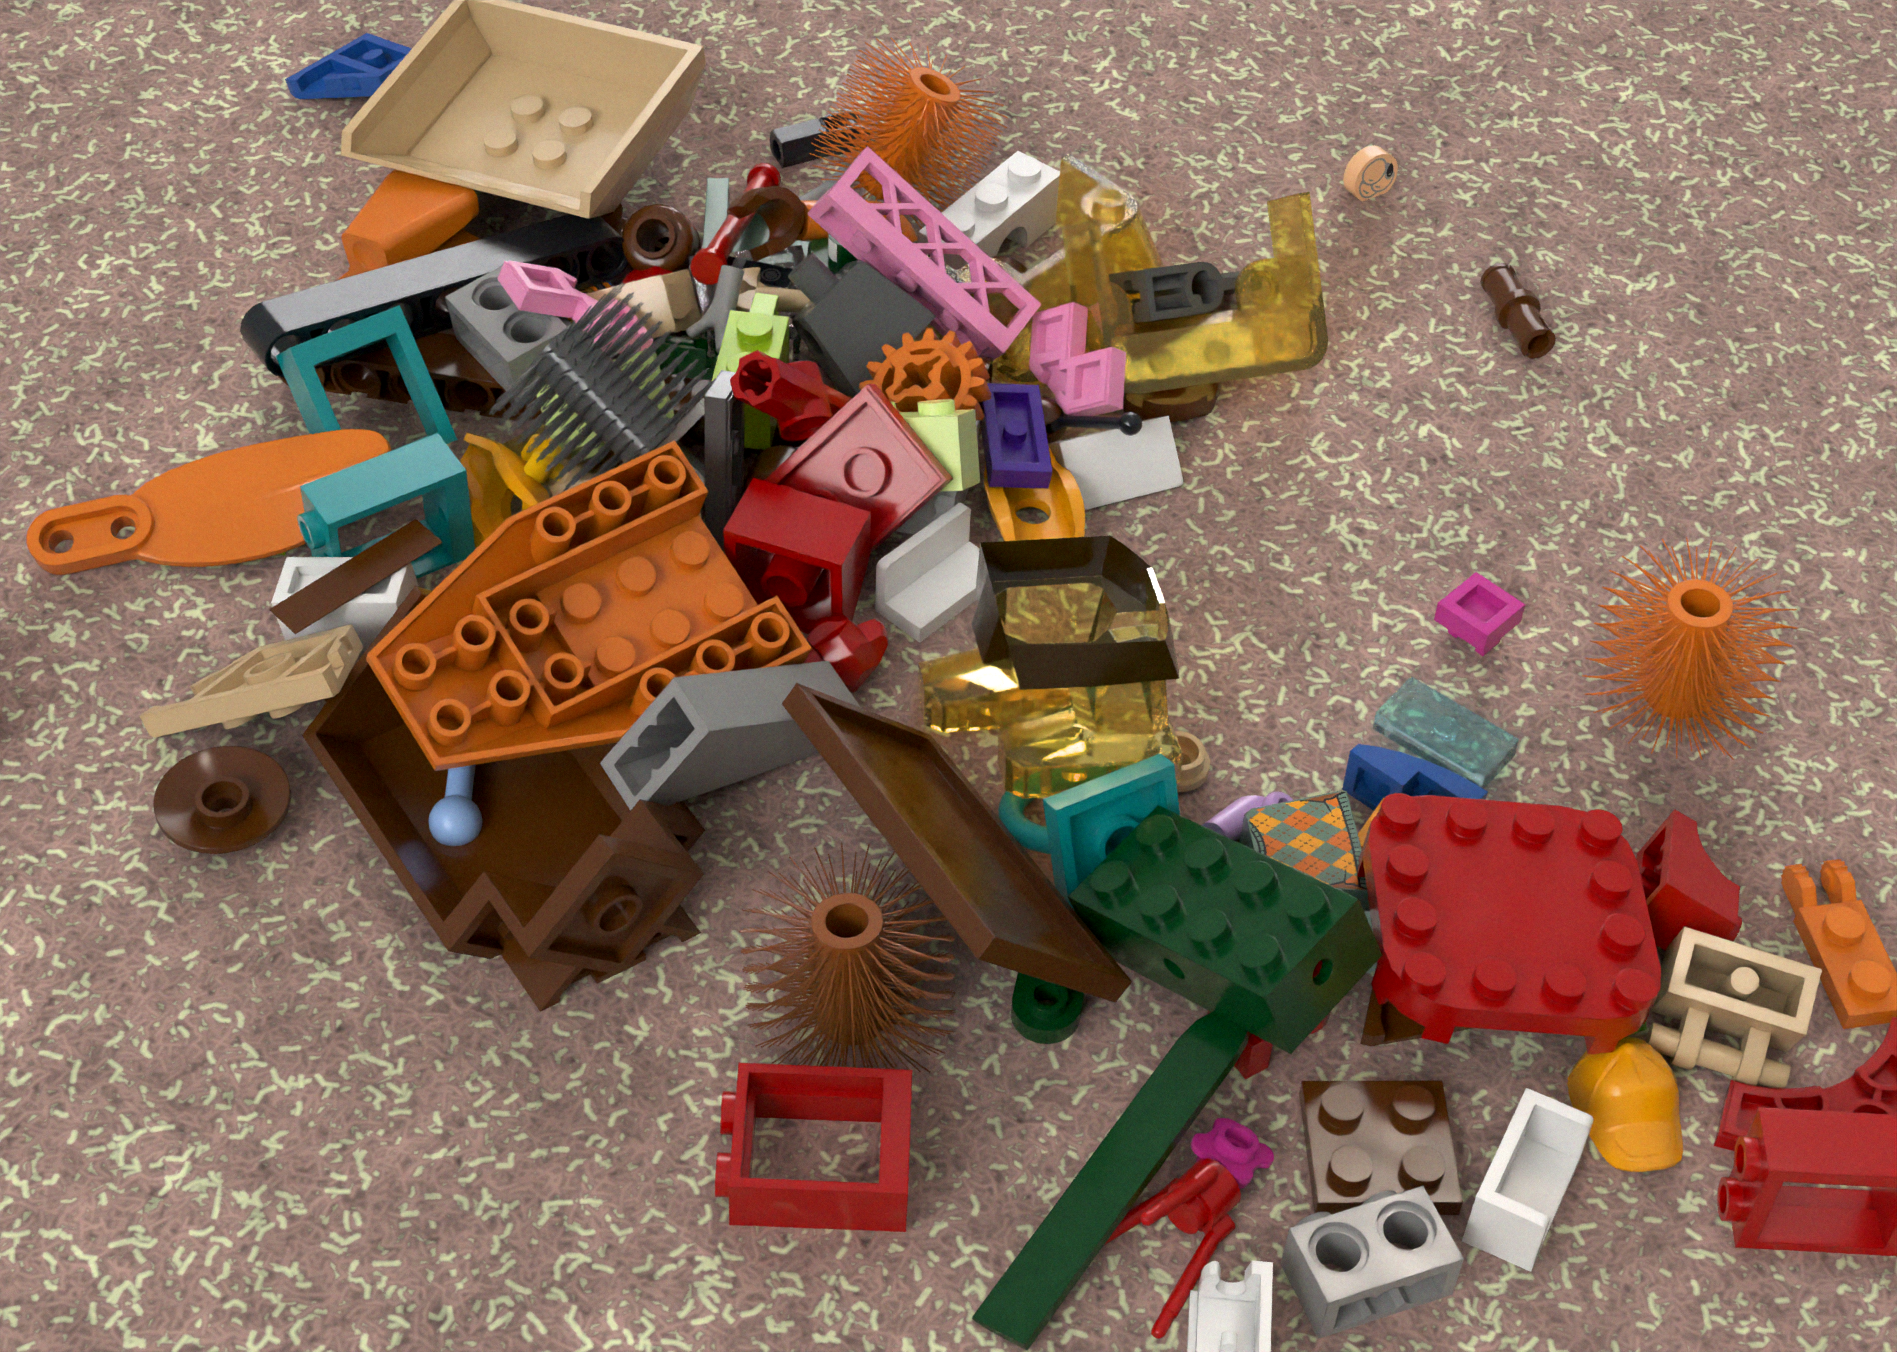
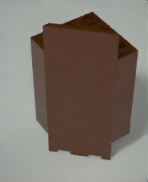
M415 585L352 668L340 692L334 697L325 699L326 703L302 736L449 952L487 959L501 955L541 1012L559 1003L560 996L570 984L588 975H591L598 984L645 961L646 954L643 952V949L670 935L677 936L681 942H684L701 934L680 903L704 875L688 854V851L705 829L683 801L665 806L639 799L630 810L600 764L617 743L476 764L472 801L478 806L482 815V828L479 835L473 841L461 846H447L433 838L429 830V814L433 806L439 800L445 798L448 769L438 771L433 769L366 660L367 654L432 592Z

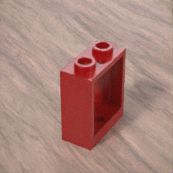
M739 1063L736 1091H723L721 1102L720 1133L721 1135H732L731 1153H717L715 1173V1197L729 1198V1225L906 1232L913 1070ZM756 1118L881 1123L879 1183L751 1178Z
M1758 1108L1747 1136H1740L1737 1139L1734 1152V1166L1730 1176L1722 1177L1718 1186L1717 1206L1721 1221H1730L1732 1223L1735 1248L1897 1256V1115ZM1783 1182L1846 1186H1865L1872 1188L1871 1190H1855L1782 1185Z

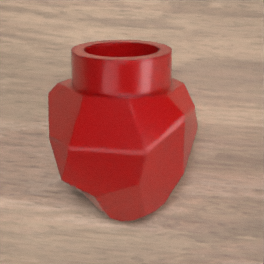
M846 615L819 618L807 636L806 640L812 649L804 663L829 661L847 689L854 693L880 664L888 646L887 628L876 618L858 625L852 622Z

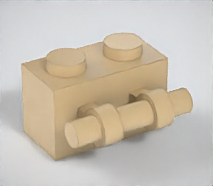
M1684 927L1666 948L1661 967V987L1651 1009L1652 1012L1680 1020V1027L1676 1030L1652 1022L1645 1042L1660 1054L1669 1056L1670 1064L1687 1070H1692L1694 1065H1698L1730 1075L1733 1081L1754 1086L1758 1084L1768 1088H1785L1791 1067L1790 1065L1765 1058L1767 1049L1771 1047L1787 1052L1806 1036L1822 969ZM1709 1029L1742 1039L1740 1049L1703 1038L1705 1030Z

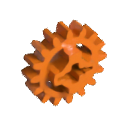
M926 328L920 341H914L910 333L906 332L902 335L903 346L896 350L888 344L881 347L886 357L883 363L869 361L866 365L873 380L860 382V391L867 384H876L890 402H896V410L898 412H918L917 402L953 399L955 400V410L975 409L976 420L982 421L985 415L979 402L991 399V392L986 383L990 376L982 358H979L974 345L970 341L961 345L956 333L951 330L941 341L938 340L933 328Z

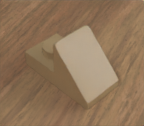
M688 269L625 283L621 288L622 291L614 298L618 301L621 299L622 301L629 293L631 295L634 292L633 297L627 302L629 303L627 306L632 308L634 305L636 307L640 302L644 303L635 314L637 318L641 320L647 313L652 311V316L644 325L646 330L648 331L653 324L655 326L659 321L662 322L658 326L659 328L651 335L652 338L663 336L670 330V334L687 330V328L701 320ZM614 287L586 294L599 301L604 294H606L605 298Z

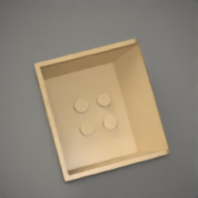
M453 0L342 130L341 156L588 219L608 214L616 210L690 111L706 66L704 46L508 0Z

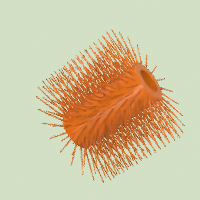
M893 40L912 64L913 69L905 63L899 53L898 57L881 41L879 42L899 60L901 66L891 60L880 47L878 48L884 54L875 48L873 49L890 60L898 69L890 66L887 62H882L868 50L866 51L869 54L858 50L881 62L886 70L879 68L874 62L871 64L858 55L856 56L865 62L857 61L867 64L869 67L877 68L887 77L879 76L876 72L873 73L860 63L858 64L863 68L854 65L869 72L864 73L858 70L863 75L855 72L858 74L855 77H858L861 81L864 79L873 82L875 85H868L866 82L862 83L855 79L856 81L850 80L859 84L862 88H858L851 82L849 83L854 87L847 86L862 93L848 88L854 94L844 90L849 94L841 96L847 100L841 98L837 100L846 101L853 107H849L845 103H843L845 106L839 103L836 104L853 112L844 109L840 111L830 106L841 112L842 114L839 113L837 115L842 116L845 120L838 116L836 117L840 120L830 116L827 117L837 125L824 120L829 126L832 124L844 131L831 126L832 130L829 129V132H821L832 139L818 135L823 140L827 138L844 146L822 142L835 148L831 149L811 143L826 151L818 152L837 157L843 161L829 160L812 153L809 154L835 163L821 164L848 168L849 166L837 162L852 164L851 162L855 160L854 158H857L860 154L855 150L862 152L868 146L916 191L918 190L923 193L921 195L926 197L928 201V198L934 200L945 210L942 205L948 208L950 204L946 203L941 197L952 204L953 202L950 200L954 202L955 200L946 197L945 193L939 188L949 195L953 194L960 198L961 195L958 196L950 191H954L957 194L964 193L958 188L964 190L968 188L961 183L971 186V184L962 182L955 177L962 178L963 180H965V177L973 181L970 179V174L965 173L963 170L969 172L968 170H974L955 162L981 168L980 164L977 166L966 161V159H975L985 164L971 156L979 158L980 156L974 153L976 152L986 158L978 153L984 152L979 151L974 145L986 151L984 148H989L976 143V141L983 143L986 141L992 144L983 138L991 141V138H988L986 135L990 137L992 136L989 134L998 136L976 126H986L994 131L993 129L1000 131L985 124L993 123L979 120L972 114L981 115L1001 126L1003 125L994 121L998 119L983 115L977 111L987 110L1006 117L986 109H994V107L976 105L964 99H974L1003 105L969 97L984 94L961 95L960 92H995L958 89L961 85L981 79L954 84L950 78L966 66L947 78L951 70L946 76L941 74L947 55L940 71L932 70L933 59L930 63L928 46L929 68H925L922 66L909 40L916 66ZM894 70H896L897 72L903 74L905 77L900 76V75H899L898 73H896ZM865 74L871 75L875 80L876 78L874 76H876L885 84L879 83L877 80L873 81ZM866 90L873 91L878 96L870 95ZM856 93L864 95V97H865L866 99H867L866 96H868V97H870L871 99H873L874 101H873V102H870L868 99H867V100H864L863 98H861V97H860L859 95H857ZM845 96L851 97L855 102H853ZM855 99L864 101L866 104H859ZM957 104H960L968 109H964ZM966 105L976 106L984 110H975ZM858 109L865 110L869 115L862 114ZM849 113L855 114L858 119H855ZM857 115H860L865 120H860V118ZM846 118L853 119L857 123H851ZM832 119H835V120H837V121L842 122L843 124L845 123V124L850 125V126H852V127H847L846 125H845V126H841V125H839L837 122H835V121L832 120ZM968 119L975 120L985 126L973 124ZM849 128L856 129L860 134L853 133ZM969 129H977L984 136L975 134ZM839 131L845 132L848 136L849 134H851L857 139H852L850 136L849 138H847ZM962 132L968 133L971 137L974 135L979 140L968 138ZM838 137L845 138L849 142H842ZM958 137L968 140L969 143L962 142ZM844 143H851V144H853L855 147L850 146V145H847V144H844ZM836 146L848 148L852 153L845 152ZM961 147H966L973 154L964 152ZM826 149L842 152L847 158L837 156ZM951 150L958 151L961 156H957ZM947 155L953 156L959 161L951 160ZM813 165L814 167L823 168V169H827V170H832V171H836V172H841V173H844V172H845V171H840V170H835V169H830V168H825V167H820V166H815V165ZM951 165H956L961 171L952 169ZM941 168H945V169H947L949 172H950V170H951V171H953L954 173H956L958 176L953 175L951 172H950V174H947V173L944 172ZM864 169L857 177L858 179H855L860 184L852 187V189L861 187L866 189L868 192L862 198L871 193L866 200L871 195L876 197L875 201L879 199L884 200L882 185ZM937 173L943 174L947 178H941ZM821 179V180H838V179ZM939 181L944 182L951 189L942 187ZM953 181H956L965 188L957 186ZM930 185L936 186L940 192L934 190ZM927 191L935 193L942 201L933 198ZM910 215V216L915 220V222L919 225V223L916 221V219L913 217V215Z
M1686 537L1691 565V580H1687L1683 556L1681 555L1684 576L1673 547L1671 546L1676 562L1662 539L1683 581L1679 583L1678 573H1676L1677 583L1671 575L1668 564L1669 574L1663 567L1659 557L1657 558L1660 564L1650 551L1647 552L1640 545L1660 567L1673 588L1624 556L1622 557L1642 571L1656 588L1609 570L1629 582L1641 594L1602 587L1616 594L1629 605H1598L1614 613L1623 621L1594 624L1607 629L1620 639L1589 641L1604 647L1617 656L1609 658L1585 657V659L1622 671L1608 675L1582 676L1631 682V684L1615 690L1586 693L1585 695L1599 694L1598 696L1607 694L1608 696L1613 693H1618L1617 695L1623 692H1629L1630 694L1634 691H1642L1643 693L1628 701L1593 713L1606 710L1602 712L1605 713L1621 706L1614 710V713L1630 702H1633L1624 710L1626 711L1638 700L1645 698L1639 707L1645 701L1648 703L1647 705L1609 729L1633 716L1620 727L1621 729L1648 707L1633 724L1634 726L1651 707L1653 712L1628 742L1629 744L1656 714L1642 738L1643 741L1654 721L1661 714L1660 719L1662 720L1651 754L1665 720L1669 717L1670 727L1666 749L1670 731H1672L1674 719H1676V759L1678 752V722L1682 742L1683 719L1686 720L1691 752L1692 745L1689 726L1701 760L1702 756L1696 739L1702 749L1703 747L1696 735V721L1701 726L1706 743L1707 739L1703 728L1706 730L1715 749L1717 750L1713 740L1723 753L1725 751L1732 758L1711 734L1701 717L1708 719L1711 725L1714 723L1718 726L1721 733L1724 730L1729 738H1731V735L1738 743L1741 742L1744 746L1748 745L1732 734L1715 714L1763 734V732L1742 721L1730 709L1770 717V715H1766L1749 705L1742 698H1769L1775 700V698L1758 690L1750 682H1781L1756 666L1758 664L1786 665V663L1776 659L1761 647H1792V645L1759 631L1797 628L1751 617L1775 611L1797 609L1746 608L1740 606L1766 596L1790 592V590L1774 593L1770 591L1760 596H1757L1760 594L1758 593L1749 598H1746L1747 594L1742 599L1734 600L1735 597L1731 599L1732 596L1743 589L1776 575L1773 574L1761 579L1766 576L1763 575L1743 587L1753 578L1751 577L1738 589L1731 592L1740 581L1739 579L1726 592L1724 588L1759 560L1756 559L1731 580L1743 566L1742 564L1724 585L1720 587V584L1731 568L1730 565L1720 583L1716 585L1715 583L1737 547H1735L1714 580L1722 552L1720 553L1709 581H1706L1712 545L1711 540L1703 576L1699 580L1697 547L1695 579L1688 539ZM1638 584H1641V585H1643V586H1645V587H1648V588H1650V589H1652V590H1655V591L1661 593V595H1662L1663 597L1659 596L1658 594H1656V593H1654V592H1652V591H1650V590H1648V589H1646V588H1644V587H1642V586H1640V585H1638ZM1628 594L1645 597L1647 600L1641 599V598H1638V597H1635V596H1631V595H1628ZM1629 597L1650 603L1652 606L1646 605ZM1733 610H1754L1750 612L1732 613ZM1627 613H1632V614H1636V615H1641L1642 617H1637V616L1630 615V614H1627ZM1750 619V620H1755V621H1760V622H1765V623H1770V624L1747 622V621H1743V620ZM1740 623L1755 624V625H1764V626H1745V625L1740 624ZM1624 631L1633 632V633H1637V634L1634 635V634H1630V633H1627V632H1624ZM1750 634V635H1754V636H1757V637H1760V638H1764V639H1759V638L1750 637V636H1746V635ZM1743 652L1749 653V654H1752V655H1755V656L1746 655V654H1744ZM1615 663L1629 664V665H1631L1632 667H1630V666H1625V665H1620V664H1615ZM1616 666H1620V667H1624V668H1629V669L1626 670V669H1622V668H1619V667H1616ZM1738 670L1745 671V672H1748V673H1751V674H1747V673H1743V672H1738ZM1614 678H1634V679H1637L1638 681L1623 680V679H1614ZM1732 687H1735V688H1738V689H1741V690H1745V691H1740V690L1732 689ZM1721 698L1727 699V700H1729V701H1731V702H1734V703H1736V704H1733V703L1724 701V700H1722ZM1726 704H1729V705H1732V706H1736V707H1739V708L1727 706ZM1710 707L1724 713L1727 716H1724L1718 712L1713 711ZM1693 717L1696 733L1691 725L1689 718Z

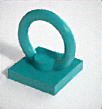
M1161 753L1132 765L1095 758L1071 759L1051 763L1030 771L1009 786L999 802L998 818L1022 847L1051 855L1055 887L1072 907L1068 896L1158 805L1180 815L1174 763ZM1078 785L1043 799L1046 826L1036 824L1024 815L1025 808L1038 796L1057 788Z

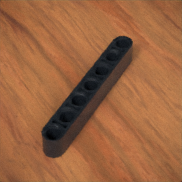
M567 214L263 301L254 305L246 312L241 321L240 332L243 340L272 374L284 377L276 355L290 347L398 305L401 306L414 339L453 328L445 296L503 265L504 261L509 262L510 260L558 268L577 278L575 285L577 290L611 281L623 273L629 264L623 254L621 243L625 239L601 216L588 219ZM386 339L314 368L318 369L388 348L389 345Z

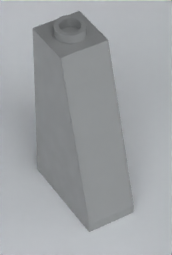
M829 661L674 677L600 764L630 810L639 799L669 806L819 753L782 705V702L796 683L855 706H860Z

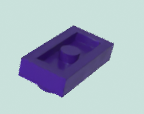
M987 383L991 392V399L979 402L985 415L983 420L980 421L989 487L1049 489L1052 465L1039 385Z

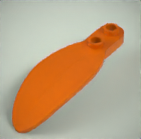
M342 429L278 439L216 453L171 469L148 481L131 495H113L45 511L36 517L29 526L26 536L27 547L43 570L56 575L72 574L136 559L168 566L207 567L242 563L281 554L306 544L297 521V516L304 513L300 486L392 451L391 446L384 436L376 431ZM127 526L135 527V531L130 537L126 539L116 538L122 528ZM64 540L73 541V545L68 551L63 553L55 552V548L60 542Z

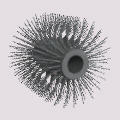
M623 282L618 287L615 286L605 298L606 294H604L589 311L592 307L591 305L577 323L574 320L571 325L556 336L532 361L530 367L522 371L521 374L526 370L528 371L507 387V389H510L490 409L492 411L489 415L491 413L493 415L498 409L500 411L509 401L511 403L522 390L528 389L502 415L504 417L500 420L499 425L503 421L505 423L512 415L515 416L526 403L528 405L526 407L528 409L515 420L517 422L509 428L510 431L507 434L519 429L541 408L545 410L521 434L523 436L518 444L526 436L533 435L543 423L545 425L558 410L562 412L545 426L546 429L534 439L536 441L528 447L529 453L535 447L537 448L548 436L550 437L560 426L562 427L574 412L578 415L561 429L563 431L540 453L536 461L539 458L543 460L549 453L551 454L577 428L579 429L584 422L587 424L553 458L554 460L547 466L545 472L549 471L554 465L556 466L577 446H580L592 431L597 434L559 472L555 482L561 479L567 472H570L579 462H582V458L584 459L604 441L605 445L572 477L564 491L574 485L582 476L584 477L596 464L598 465L610 450L615 455L599 468L600 470L590 479L609 471L620 460L626 463L656 449L677 428L675 424L681 420V417L695 406V403L707 393L706 391L716 380L715 378L711 383L709 382L688 403H685L672 418H668L666 414L692 390V387L702 379L701 377L707 372L708 368L703 370L698 376H695L686 387H683L661 409L657 407L661 403L660 401L677 387V384L688 375V372L696 366L699 360L696 359L693 363H690L669 384L667 383L652 400L647 396L662 384L661 382L674 371L673 369L684 360L683 358L689 353V350L676 357L665 370L663 369L652 382L649 381L642 390L639 387L670 356L669 354L678 347L677 345L681 341L676 342L674 345L671 344L664 353L661 352L650 365L647 364L634 380L629 378L644 366L642 364L665 342L671 330L660 339L657 338L648 349L645 348L631 365L629 363L623 371L621 370L625 366L623 364L641 350L640 347L651 338L650 336L662 323L659 321L655 326L653 324L631 346L630 344L627 347L624 346L647 323L646 321L652 316L651 311L641 320L639 318L629 330L627 328L613 344L611 342L607 345L623 331L621 329L632 320L631 318L644 304L640 302L636 307L634 305L626 315L624 313L610 328L611 325L609 324L629 304L627 302L634 294V292L631 295L629 293L622 301L620 299L608 313L609 309L605 313L602 312L613 302L611 300L622 291L621 288L625 285ZM600 317L599 320L592 326L593 321ZM601 333H603V334L599 337V339H598L596 342H594V339H595L597 336H599ZM625 348V350L613 362V359L611 360V358H613L616 354H618L621 350ZM537 375H539L540 378L533 382ZM543 391H545L536 400L529 404L539 392L542 393ZM556 394L559 396L548 406H546Z

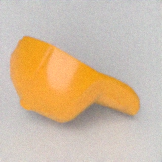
M1629 1036L1618 1041L1614 1052L1587 1054L1586 1050L1573 1066L1568 1076V1093L1573 1108L1593 1117L1594 1121L1589 1136L1604 1159L1614 1168L1628 1172L1663 1170L1678 1164L1683 1154L1679 1115V1090L1676 1077L1661 1054L1645 1041Z

